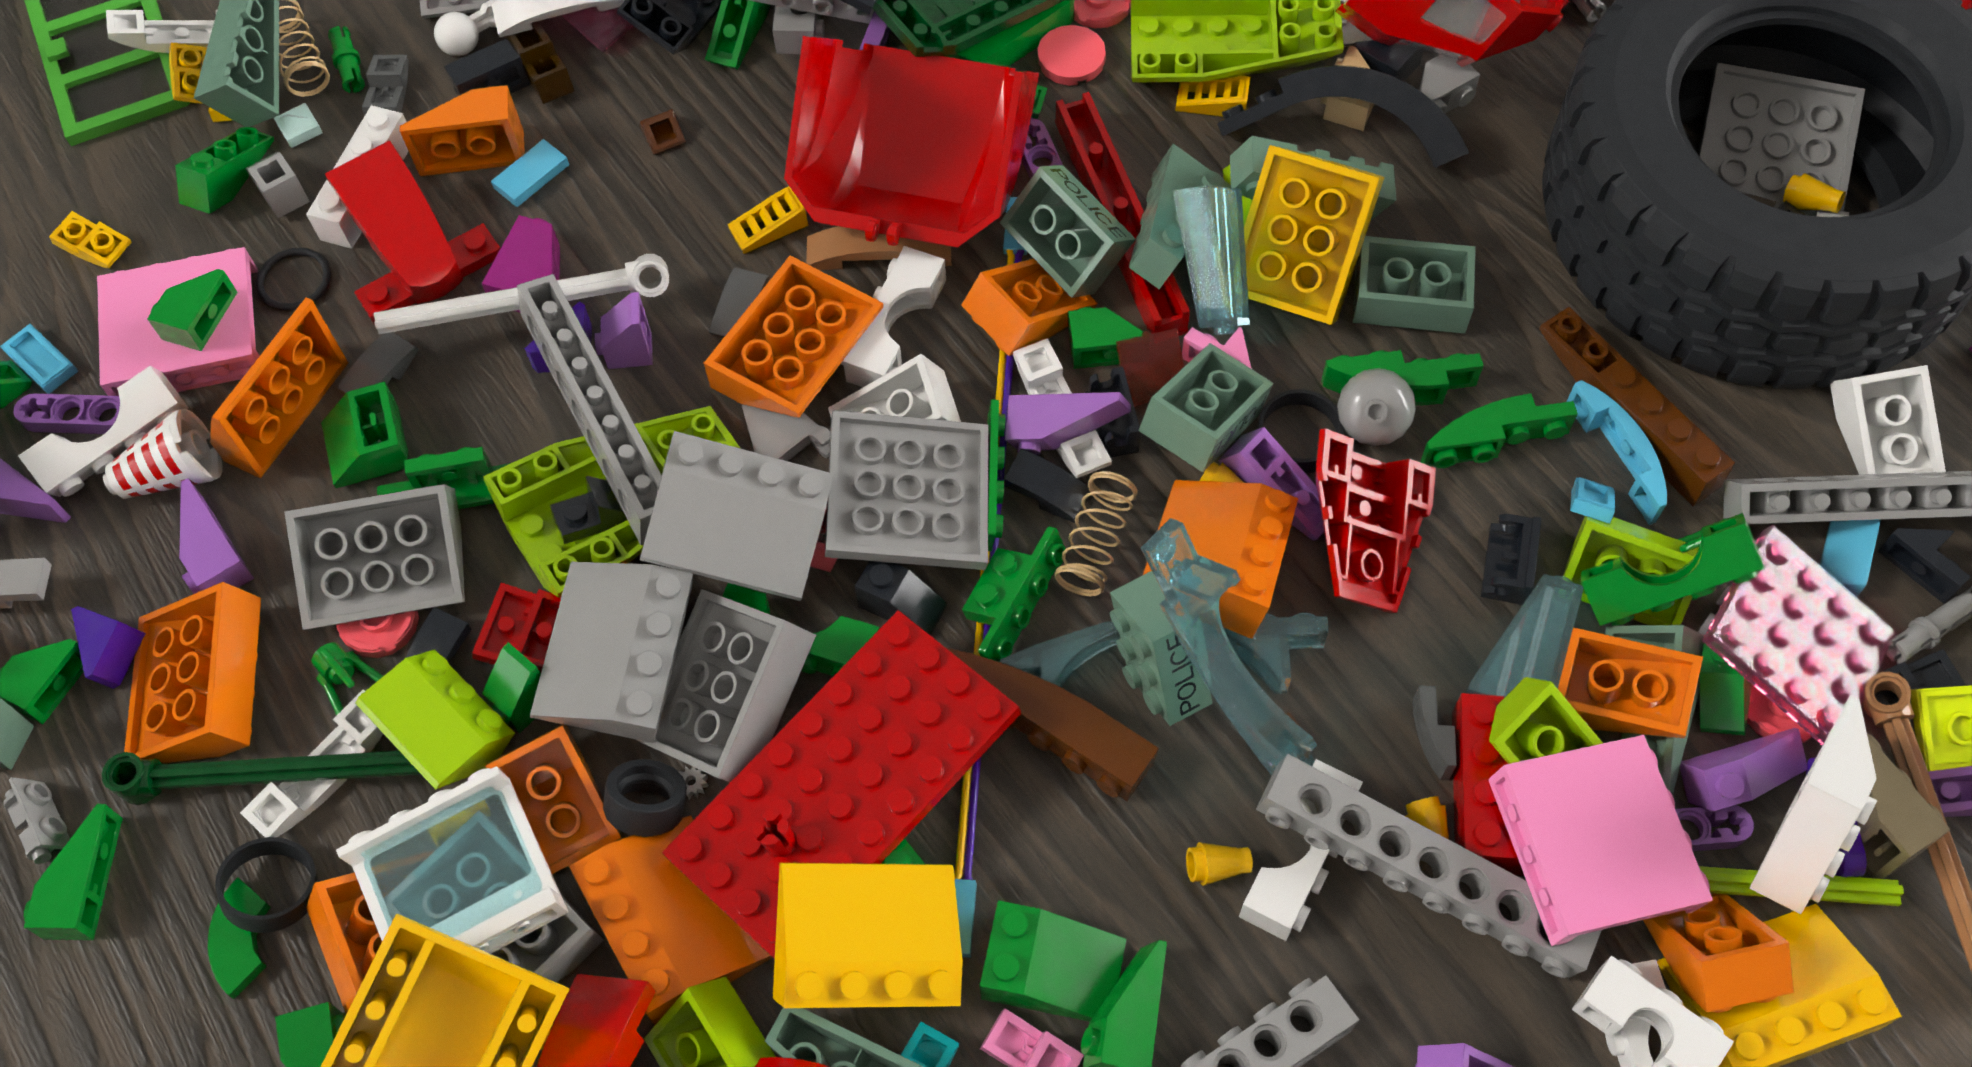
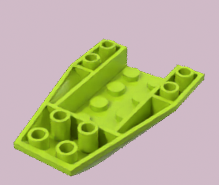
M1131 0L1132 82H1204L1284 70L1343 53L1344 50L1342 17L1335 12L1340 6V0Z
M711 406L634 424L661 475L674 431L740 448ZM584 436L554 443L483 476L507 531L542 586L558 598L562 596L571 562L627 564L641 554L643 545H640L628 520L604 532L567 544L563 543L552 516L550 505L588 493L586 476L606 480Z

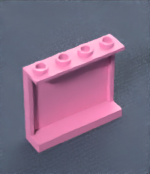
M246 248L227 249L221 252L191 256L186 259L156 263L146 267L121 270L97 276L100 386L108 396H119L117 388L149 366L162 371L177 392L240 380L244 377L260 356L256 351L251 274L257 273L258 268ZM216 269L225 271L238 293L203 350L198 351L162 340L147 318L151 313L153 305L159 301L167 288Z
M1644 735L1506 764L1488 779L1551 946L1568 943L1578 935L1685 910L1687 914L1693 913L1713 901L1708 879L1700 870L1692 851L1691 838L1681 825L1675 810L1673 795L1663 782L1658 770L1657 757L1654 751L1649 748Z

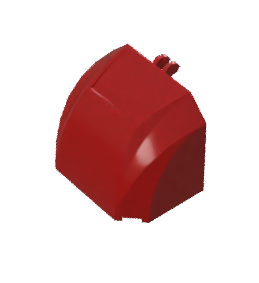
M803 36L784 179L814 222L865 231L866 241L875 242L878 234H885L888 245L892 246L898 245L899 239L902 237L958 248L1003 214L1011 198L1018 176L1029 130L1039 73L1015 71L1016 68L945 56L915 57L909 50L864 43L863 50L842 47L843 40Z

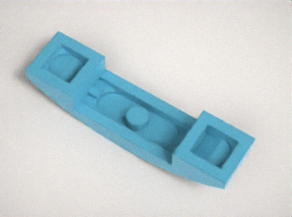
M1582 380L1576 382L1566 402L1574 401L1578 413L1576 419L1586 433L1596 428H1600L1635 479L1628 492L1629 497L1649 525L1656 523L1667 505V490L1661 464L1650 441L1635 420L1612 398Z

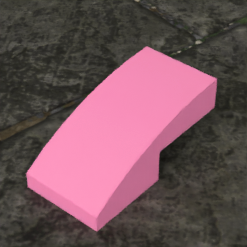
M1006 1008L1001 1011L980 1047L982 1051L1008 1067H1078L1084 1057L1082 1053L1048 1031L1041 1032Z

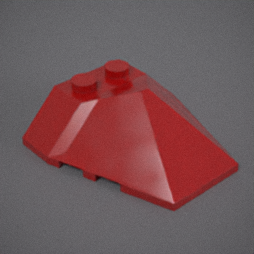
M1326 428L1320 429L1316 463V487L1321 508L1334 597L1388 613H1397L1412 570L1407 566L1412 550L1419 548L1422 536L1418 534L1424 517L1430 516L1433 508L1436 468L1412 459L1388 463L1373 459L1353 451L1354 438Z

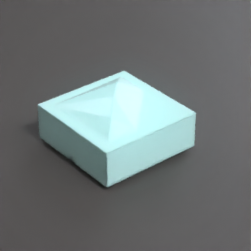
M306 103L274 117L277 126L291 148L323 133Z

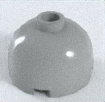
M1374 368L1361 371L1345 384L1340 393L1337 409L1339 421L1348 435L1359 443L1379 446L1390 444L1406 433L1412 425L1416 406L1414 393L1401 376L1394 371Z

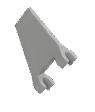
M742 405L755 453L789 461L812 443L824 458L829 457L830 431L816 424L804 412L797 418Z

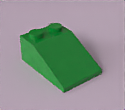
M998 900L980 982L981 1000L1090 1022L1119 980L1126 938L1043 909Z

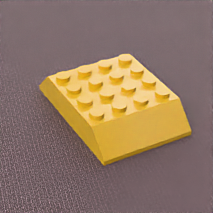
M396 913L321 1067H532L569 988Z

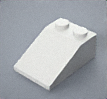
M922 354L828 408L830 417L832 416V411L836 410L961 422L944 370Z
M1928 365L1837 380L1830 384L1836 421L1859 475L1946 472Z

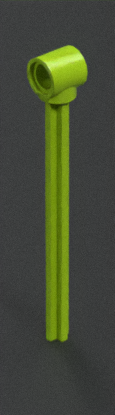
M1699 866L1708 879L1710 893L1765 897L1749 889L1758 870ZM1824 875V877L1830 879V882L1820 901L1900 906L1902 904L1901 895L1904 894L1903 885H1899L1898 880L1834 876L1832 878Z

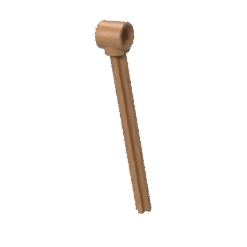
M1880 672L1872 676L1866 684L1863 696L1864 709L1868 716L1874 720L1876 727L1884 728L1897 767L1909 776L1912 786L1926 802L1939 810L1944 822L1947 824L1910 720L1915 717L1910 704V686L1906 679L1899 674ZM1881 690H1889L1897 695L1899 701L1893 705H1884L1878 702L1874 695ZM1949 831L1928 847L1927 851L1972 973V890Z

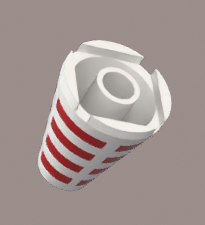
M179 409L108 463L105 467L103 481L111 494L128 499L181 488V481L189 478L193 485L211 482L221 476L222 460L214 448L210 449L206 442L210 438V432L204 423L190 410Z

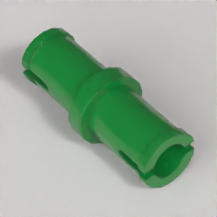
M335 26L328 31V38L333 49V65L339 70L344 91L350 93L349 82H351L353 93L359 92L365 87V81L362 78L359 67L361 63L360 55L353 47L350 30L343 26L344 36L342 37L340 27Z

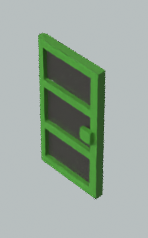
M24 0L64 136L71 146L172 112L190 104V102L173 100L169 53L137 49L108 39L106 10H143L144 20H163L156 0Z

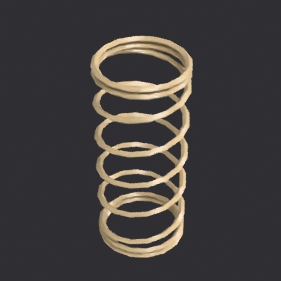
M285 0L292 2L296 7L289 5L281 6L279 10L285 8L295 9L297 15L295 18L279 22L280 25L291 21L289 24L279 26V33H287L279 39V45H294L283 54L279 53V56H281L279 59V72L284 77V84L290 93L301 97L312 96L326 88L330 81V74L324 61L320 59L319 49L314 46L315 40L313 35L309 33L307 22L303 20L304 14L299 3L296 0ZM302 23L306 27V31H293ZM291 34H304L301 39L295 42L280 43ZM306 36H309L311 39V44H297L304 40ZM310 46L302 54L295 56L286 55L296 47ZM312 48L315 49L317 53L316 57H301L310 52ZM301 57L293 61L288 67L282 64L283 58ZM309 58H310V59H315L314 61H303V62L297 63V62H299V61H301V60H304V59H309ZM311 66L322 69L318 76L310 80L296 81L290 78L294 71L308 69ZM325 72L324 82L314 90L300 92L289 86V81L294 83L315 81Z
M1110 471L1095 472L1090 476L1088 481L1090 493H1087L1081 502L1084 510L1075 516L1077 529H1074L1069 534L1068 540L1071 547L1066 548L1062 552V560L1065 565L1058 567L1055 572V579L1063 588L1082 596L1091 597L1103 593L1105 588L1104 582L1107 581V576L1103 571L1090 565L1080 563L1068 564L1065 559L1066 553L1074 549L1083 558L1101 565L1113 563L1114 558L1107 551L1095 546L1074 545L1072 536L1077 531H1080L1091 541L1107 547L1119 545L1120 540L1115 534L1102 528L1092 526L1080 527L1078 523L1079 517L1086 513L1091 519L1103 526L1113 529L1126 527V521L1115 512L1099 508L1086 509V499L1092 495L1106 507L1118 511H1128L1133 508L1131 502L1136 499L1138 493L1132 481ZM1100 477L1117 480L1129 487L1133 494L1124 497L1115 492L1101 490L1093 481L1095 478ZM1097 495L1114 503H1128L1129 507L1120 508L1110 505L1098 498ZM1090 512L1110 514L1120 519L1123 525L1107 524L1094 517ZM1084 530L1106 533L1115 538L1116 543L1099 541L1085 533ZM1077 548L1101 552L1108 556L1110 561L1093 559ZM1093 571H1096L1097 573L1101 574L1104 577V579L1102 580L1101 577ZM1072 572L1084 580L1097 583L1100 588L1090 590L1074 586L1064 580L1060 573Z

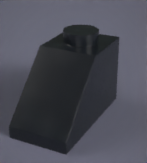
M869 561L855 585L859 608L886 620H889L899 610L930 636L947 607V602L914 573L895 563Z

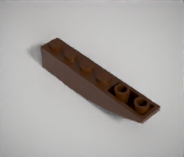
M1567 307L1541 324L1539 330L1575 381L1582 380L1604 392L1635 420L1650 441L1661 464L1664 478L1693 507L1722 487L1724 479L1728 477L1735 462L1576 312Z
M947 648L1020 707L1021 714L1008 728L1012 729L1015 727L1026 734L1029 742L1042 751L1050 750L1062 758L1063 764L1076 774L1084 773L1095 780L1097 786L1107 795L1114 798L1119 796L1128 801L1153 766L1159 748L1091 703L1049 681L1013 666L972 653Z

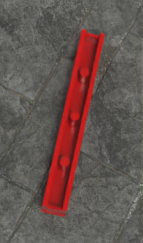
M1083 93L1082 100L1064 104L1063 99L1056 101L1055 124L1083 186L1136 239L1142 225L1140 221L1144 210L1090 93ZM1134 241L1118 262V265L1153 344L1187 334L1189 331L1190 310L1173 273L1170 274L1162 287L1158 289L1131 270L1129 265L1135 245Z

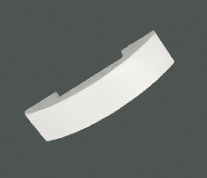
M496 0L491 5L499 37L532 30V22L595 6L599 12L620 7L625 0Z
M106 10L108 39L133 48L160 53H169L171 42L207 47L215 21L144 20L143 10Z
M1048 338L1013 351L1015 363L1028 395L1072 393L1063 377V367ZM1096 430L1063 442L1056 449L1076 479L1112 465V460Z
M362 690L333 719L338 726L308 756L370 753L383 733L355 704L357 698L365 690ZM347 779L282 782L279 786L270 782L240 814L265 838L278 837L316 810Z

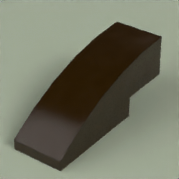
M536 21L532 22V30L506 37L519 55L535 92L541 102L545 104L575 90L568 71L557 55L551 39L540 23Z

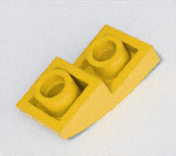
M171 42L169 47V63L173 100L203 104L194 99V94L207 47Z
M71 211L49 236L52 244L85 261L108 269L132 243L128 237L99 221L96 225L74 211Z

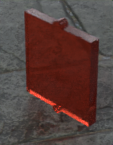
M1177 328L1155 333L1144 331L1142 336L1116 341L1120 366L1124 368L1134 406L1149 403L1151 397L1184 368Z

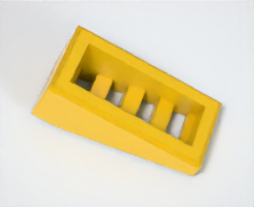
M1238 76L1204 82H1180L1175 111L1223 117V111L1238 104H1242L1243 109H1246L1251 77ZM1188 92H1195L1194 99H1187ZM1202 93L1209 94V98H1202Z
M788 186L730 222L728 228L741 251L745 254L808 226L804 206ZM777 215L778 219L773 221L771 217ZM763 221L766 227L761 230L757 223ZM748 227H750L754 234L749 238L744 231Z

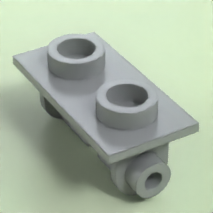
M11 777L9 782L12 789L5 793L6 799L3 804L8 810L15 829H23L29 825L18 835L25 849L26 857L29 860H33L35 864L45 863L51 859V852L54 849H63L70 840L66 824L61 819L52 800V793L45 782Z

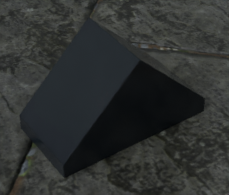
M1401 39L1390 46L1373 40L1355 42L1354 45L1369 68L1390 74L1403 81L1420 65L1425 46L1424 44Z

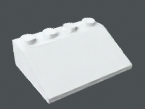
M1850 694L1792 801L1749 888L1799 914H1802L1810 899L1819 903L1830 882V879L1824 877V874L1832 878L1835 876L1845 856V853L1838 850L1841 848L1849 852L1861 827L1854 824L1855 821L1865 825L1877 802L1876 799L1869 796L1877 778L1859 698Z

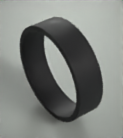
M1304 389L1288 390L1270 399L1262 409L1257 428H1262L1268 416L1279 408L1289 405H1305L1315 408L1326 415L1332 422L1335 431L1344 435V427L1339 421L1336 405L1327 397ZM1291 457L1305 474L1316 472L1317 457L1307 459Z
M267 837L249 841L233 850L218 869L215 887L220 908L224 916L233 925L250 932L268 933L285 929L298 922L307 914L306 906L314 883L318 881L314 861L307 850L288 839ZM265 855H283L299 861L307 868L311 875L307 890L295 904L281 912L258 916L245 914L233 908L224 898V889L230 876L241 865L254 858Z

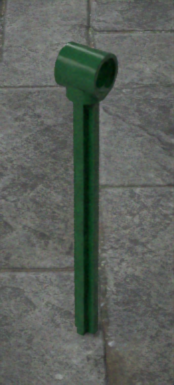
M400 751L162 764L156 758L141 759L134 753L123 752L110 758L104 765L102 782L106 788L129 804L140 805L159 795L163 789L421 775V773ZM133 775H135V777L133 778V780L128 783V780H129Z

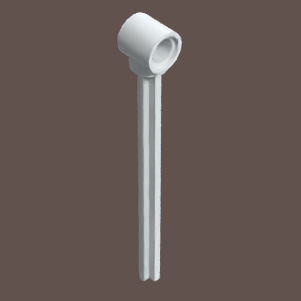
M644 254L635 261L625 263V269L557 280L568 301L630 290V293L639 292V294L646 297H656L661 295L668 287L669 270L666 262L660 256ZM653 267L661 273V276L656 282L647 283L640 278L641 271L645 268ZM516 287L374 312V323L378 334L520 310L518 290Z

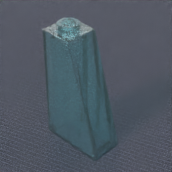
M1200 186L1173 190L1199 328H1213L1214 335L1234 334L1236 326L1250 325L1242 190L1218 186Z
M1544 574L1471 680L1465 693L1504 696L1505 698L1524 677L1551 681L1558 689L1584 589L1583 586L1573 583L1570 579L1563 576Z

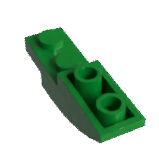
M1379 350L1368 355L1353 357L1341 355L1326 360L1321 382L1323 387L1341 393L1345 384L1356 374L1363 370L1381 368L1394 371L1407 382L1414 393L1415 406L1443 404L1447 390L1477 385L1483 369V362L1480 353L1468 355L1456 353L1446 358L1431 360L1418 358L1405 363L1401 350L1391 352Z
M1530 393L1489 403L1464 414L1442 428L1427 442L1420 462L1431 467L1436 466L1437 468H1448L1456 463L1469 461L1485 463L1498 458L1504 443L1516 445L1528 439L1543 437L1546 439L1560 438L1565 434H1569L1578 415L1574 401L1535 406L1532 394Z

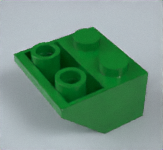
M385 381L346 392L321 422L333 485L336 489L405 469L404 460L410 459L399 407Z

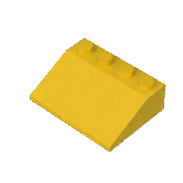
M1269 145L1224 291L1329 325L1334 324L1338 321L1385 177L1344 164Z
M780 863L773 999L783 1008L961 1006L963 960L953 865Z
M1817 904L1805 907L1802 914L1793 911L1763 922L1787 940L1790 948L1794 993L1778 996L1771 1002H1751L1733 1006L1731 1010L1722 1013L1706 1012L1684 992L1666 959L1662 958L1657 961L1671 992L1682 1000L1683 1006L1698 1017L1704 1016L1716 1022L1723 1029L1724 1035L1734 1041L1719 1067H1780L1878 1031L1902 1017L1879 974Z

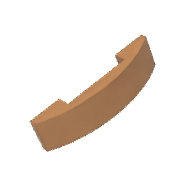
M837 226L807 236L806 264L818 270L843 269V261L891 260L898 258L903 247L907 246L945 259V266H952L951 246L900 237L898 245L892 246L888 245L885 234H878L877 240L870 242L866 241L865 231Z

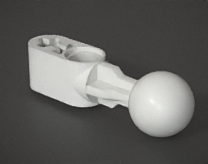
M489 0L483 3L480 10L470 16L461 12H449L441 16L434 28V38L439 48L451 56H464L472 52L478 43L479 32L488 27H496L491 5L496 0Z

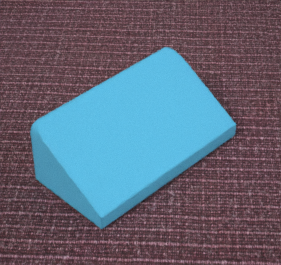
M1881 520L1830 521L1815 585L1856 598L1865 588L1868 581Z

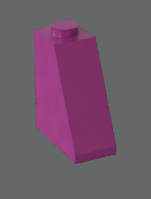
M521 215L518 216L482 282L485 293L516 288L519 284L554 274L556 280H560V245L552 224L541 218L532 219Z

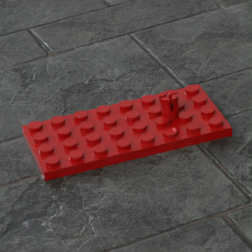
M898 610L667 846L662 854L775 960L780 863L881 864L1021 714L1020 707Z

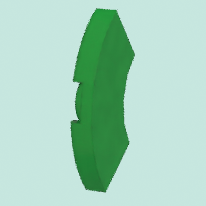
M239 877L233 881L224 893L225 900L233 908L245 914L266 915L271 908ZM218 903L212 916L208 933L209 962L220 987L229 997L235 999L267 965L258 953V933L246 931L233 925L224 916Z

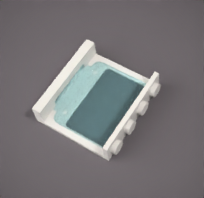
M497 766L473 773L467 782L453 789H444L434 793L427 803L413 810H403L389 818L388 823L373 831L367 830L357 833L349 839L348 844L336 849L338 857L353 867L382 941L397 913L492 954L568 913V909L510 779Z

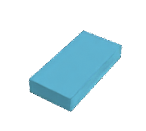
M543 139L491 180V183L498 193L518 207L568 167L569 162L564 154Z
M31 324L0 346L47 394L53 392L78 372L77 368Z
M1576 477L1571 491L1570 511L1610 524L1615 513V490L1612 487Z

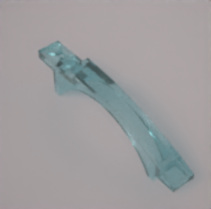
M1170 518L1141 547V550L1165 596V599L1159 605L1188 658L1225 715L1271 776L1276 766L1287 754L1313 766L1315 761L1310 751H1313L1317 746L1314 738L1285 714L1253 679L1235 653L1223 628L1219 612V599L1228 588L1236 586L1241 580L1237 570L1198 555L1184 524Z
M1300 613L1293 617H1275L1271 614H1266L1252 639L1196 617L1201 642L1222 649L1241 660L1265 681L1274 694H1287L1291 681L1289 649L1324 648L1329 632L1327 617H1316L1311 613ZM1112 621L1104 622L1033 645L1001 659L1000 663L1013 666L1062 687L1074 671L1098 653L1117 645L1116 640L1120 639V635Z

